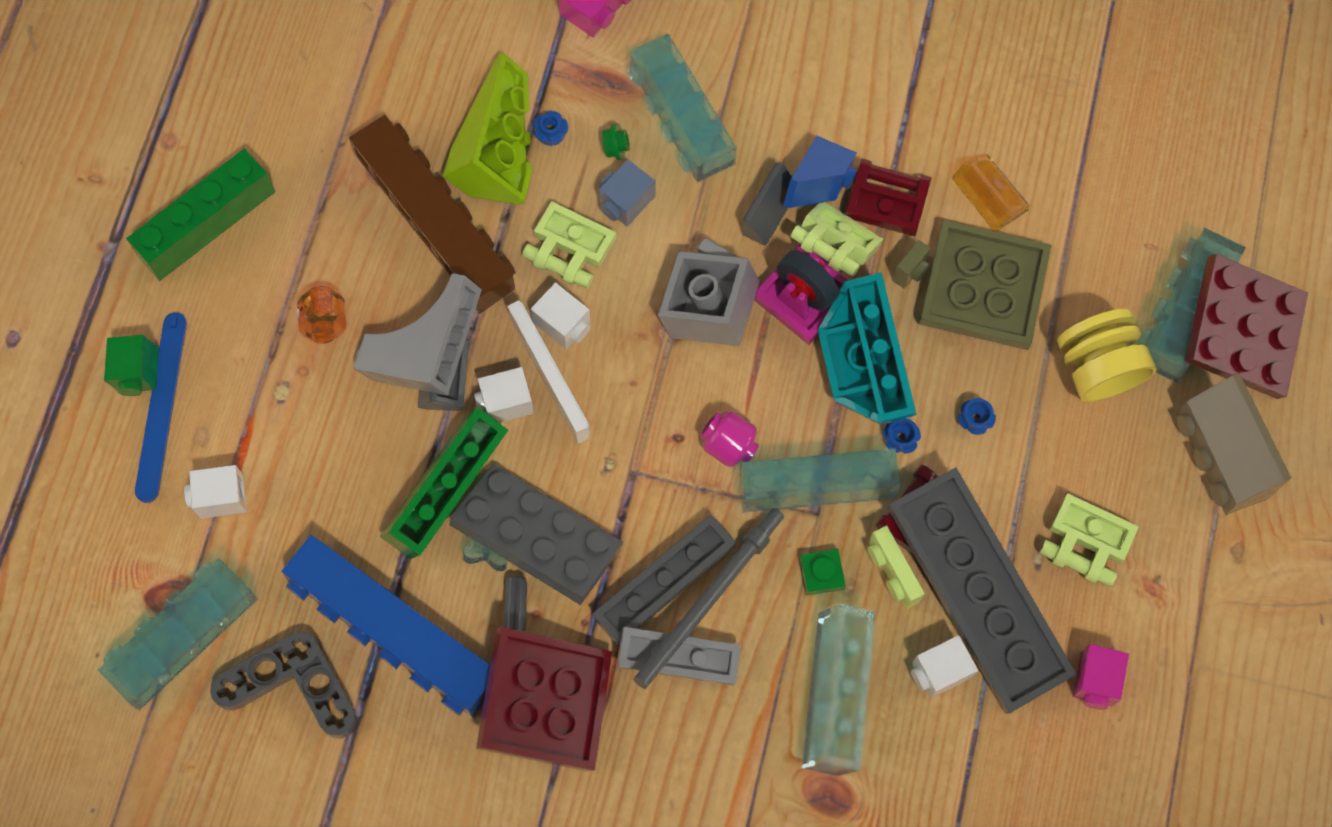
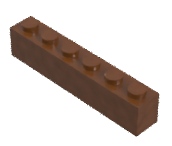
M384 114L349 137L356 158L450 277L451 274L465 275L482 289L476 306L479 314L515 290L513 275L516 274V271L510 261L504 255L500 258L492 249L494 243L483 228L477 231L470 222L473 218L467 207L461 201L457 204L450 197L452 192L447 182L441 175L434 177L428 169L431 167L428 159L420 149L414 151L407 143L410 139L398 122L393 125Z

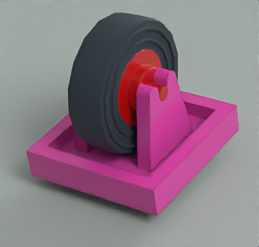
M800 244L795 250H791L777 265V269L757 289L754 301L805 343L810 345L819 335L818 328L831 305L839 296L842 285L848 280L839 272L829 267L814 252L809 254L801 249Z

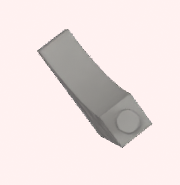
M451 274L449 282L440 298L418 320L402 329L389 333H365L362 344L357 350L353 369L372 381L448 395L482 289L465 275Z

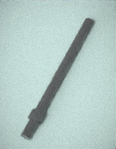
M772 508L757 527H751L742 538L743 545L633 678L639 687L646 689L751 558L755 554H760L770 542L769 536L784 519V515L780 510Z

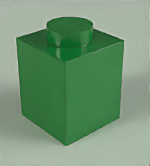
M144 335L107 338L104 381L124 396H139L142 391L156 390L159 347Z

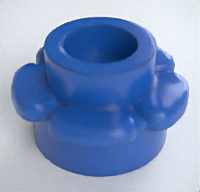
M548 111L545 115H538L533 122L535 137L547 146L561 143L569 128L567 120L562 119L561 114L555 111ZM548 125H553L554 128H553V129H548L547 126H548Z
M975 398L967 400L960 407L959 424L963 429H969L971 434H984L988 428L994 426L996 415L988 401ZM978 414L980 419H974L973 415Z
M904 418L888 423L884 428L883 437L886 438L885 444L890 451L894 453L901 451L904 454H908L917 448V441L920 440L921 433L912 420ZM900 433H903L905 435V438L900 439L898 435Z

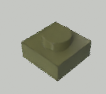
M918 240L898 264L892 281L903 289L906 288L912 279L918 282L930 266L927 258L931 248Z

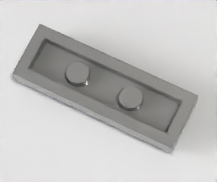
M623 627L616 668L640 671L669 634ZM687 637L658 674L736 685L741 645Z

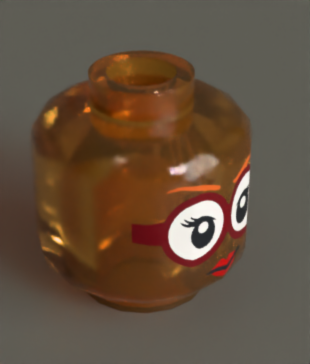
M317 286L300 296L297 301L298 330L302 336L316 343L326 344L337 339L345 332L347 328L346 306L341 294L329 287Z

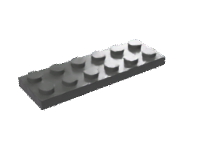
M957 468L946 472L887 506L1006 714L1015 711L1077 675Z

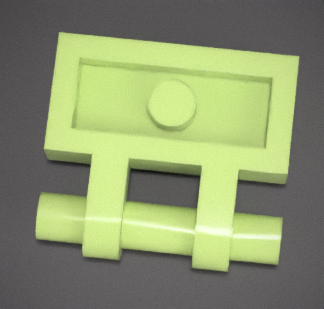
M551 201L534 230V236L544 241L540 249L527 244L522 257L534 262L533 266L542 271L548 269L563 276L562 280L571 285L577 283L585 288H589L594 275L582 270L586 262L600 268L617 238L616 232ZM557 248L573 255L570 263L553 256Z
M826 202L819 203L806 215L802 227L797 225L790 236L799 242L801 249L807 253H816L829 262V267L837 272L842 270L852 277L858 271L860 264L864 265L879 249L883 238Z
M1067 493L1049 530L1063 537L1059 546L1045 539L1039 553L1053 559L1052 564L1060 568L1067 566L1084 574V579L1094 584L1099 581L1112 587L1118 573L1104 567L1106 561L1109 558L1121 564L1125 560L1139 526ZM1075 543L1095 552L1092 561L1072 552Z

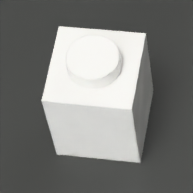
M556 282L531 308L533 323L565 349L573 342L579 343L582 341L591 328L590 310Z
M522 367L478 378L481 391L474 393L477 407L498 423L534 414L531 396Z
M236 465L189 471L190 484L184 487L185 501L187 507H192L200 519L247 512L244 476Z
M958 635L917 655L912 662L914 669L911 670V675L921 692L926 690L931 699L973 678L978 669Z

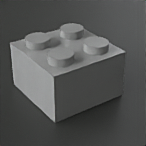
M678 252L658 313V317L670 338L732 346L741 345L759 285V279L749 258Z

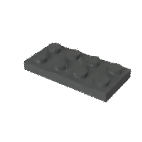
M495 464L489 468L452 514L449 523L453 528L579 605L583 603L620 552L623 541Z

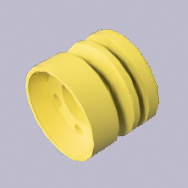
M1115 309L1089 317L1073 325L1057 338L1060 351L1066 353L1064 356L1065 364L1070 367L1080 366L1072 374V380L1081 401L1095 402L1111 398L1139 386L1156 374L1157 368L1148 347L1143 344L1133 345L1141 337V331L1138 327L1133 326L1136 319L1131 310Z

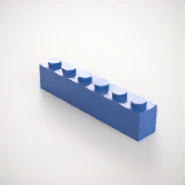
M313 535L309 536L281 571L289 581L285 586L289 591L303 601L308 596L320 604L316 610L335 624L338 619L342 620L350 626L347 633L366 647L370 641L380 648L381 651L378 656L397 670L400 665L407 668L413 673L409 679L422 690L428 693L431 688H434L444 696L441 703L456 715L460 716L465 711L473 717L484 703L490 669L489 664Z

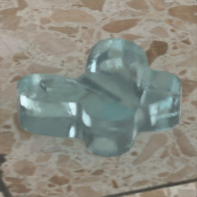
M474 540L467 544L463 550V560L468 564L486 561L496 571H504L507 568L508 561Z

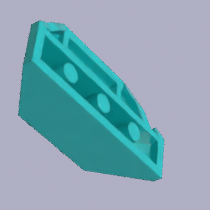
M882 272L845 281L839 291V296L831 305L818 328L834 402L877 424L916 416L917 413Z

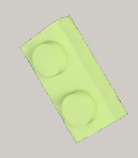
M885 526L874 531L869 540L871 546L868 547V552L877 568L883 567L889 580L886 581L891 596L896 602L901 601L905 609L920 603L925 593L889 528Z

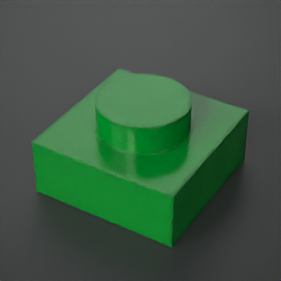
M839 549L800 555L799 560L806 596L845 590L846 584Z

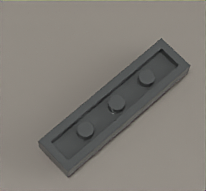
M710 514L592 613V617L615 644L619 646L623 627L636 629L642 627L736 547L735 540Z

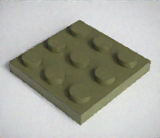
M943 220L919 325L1029 350L1032 344L1051 244Z

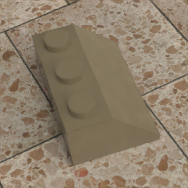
M1240 373L1187 400L1177 412L1178 427L1182 435L1189 438L1194 448L1193 456L1195 463L1201 471H1205L1211 484V496L1214 502L1222 507L1225 515L1266 501L1291 479Z

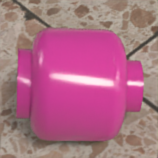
M732 410L725 411L722 414L716 412L700 434V437L704 439L703 450L728 467H733L740 461L748 463L759 447V444L754 442L757 435L756 427Z

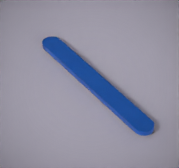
M180 313L167 315L163 322L158 355L156 390L151 392L135 485V495L143 503L153 502L158 497L187 329V321Z

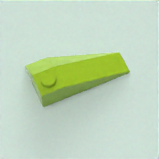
M503 52L497 55L450 149L443 177L469 197L520 205L525 202L532 176V164L526 161V146L531 144L530 132L525 131V113L529 111L528 73Z

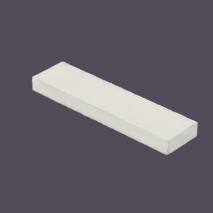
M518 300L508 305L510 321L577 444L589 439V423L523 303Z

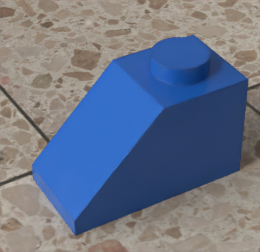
M816 136L791 178L783 205L788 208L835 201L843 187L850 189L858 169L852 167L857 152Z

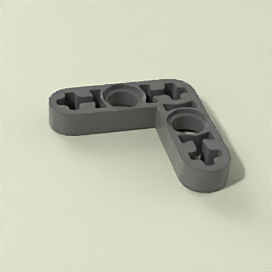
M296 632L221 673L211 684L210 693L214 702L225 710L234 711L295 678L316 720L327 735L341 739L349 736L357 726L356 712L320 645L312 635L306 632ZM300 642L304 646L311 645V648L306 651L308 657L305 660L295 656L286 661L291 666L287 671L282 661L276 656L282 652L285 658L290 657L297 652L295 645ZM272 661L277 667L274 678L267 682L259 681L255 675L257 666L261 662ZM244 672L247 673L251 683L256 686L251 691L246 684L235 691L237 697L234 700H230L226 696L221 698V695L226 692L224 687L226 683L230 682L234 686H238L246 681L241 676ZM319 674L328 676L331 682L329 690L320 696L311 694L309 690L311 679ZM339 694L340 699L333 700ZM332 700L336 709L341 714L348 713V716L343 719L345 726L340 729L335 725L329 726L328 723L333 719L332 714L326 705L320 710L318 705Z

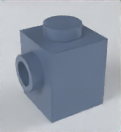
M627 160L615 173L609 172L599 185L600 209L612 221L619 220L625 226H628L656 197V181L630 160Z

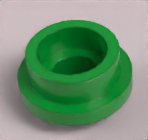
M618 123L611 124V127L608 129H603L602 138L606 156L608 158L615 157L617 160L624 159L625 152L630 150L627 130H621Z

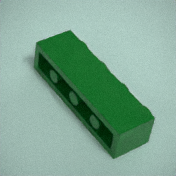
M244 148L129 235L126 240L138 258L161 281L273 195L275 189L267 172Z
M478 407L467 413L379 537L410 559L420 556L508 432V429Z

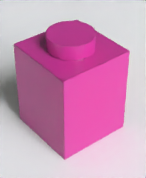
M1089 644L1081 652L1073 697L1083 699V704L1087 707L1106 710L1108 706L1112 707L1122 699L1129 653Z

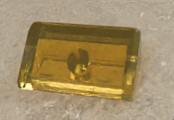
M988 154L965 161L952 177L954 183L994 231L1002 229L1031 208Z

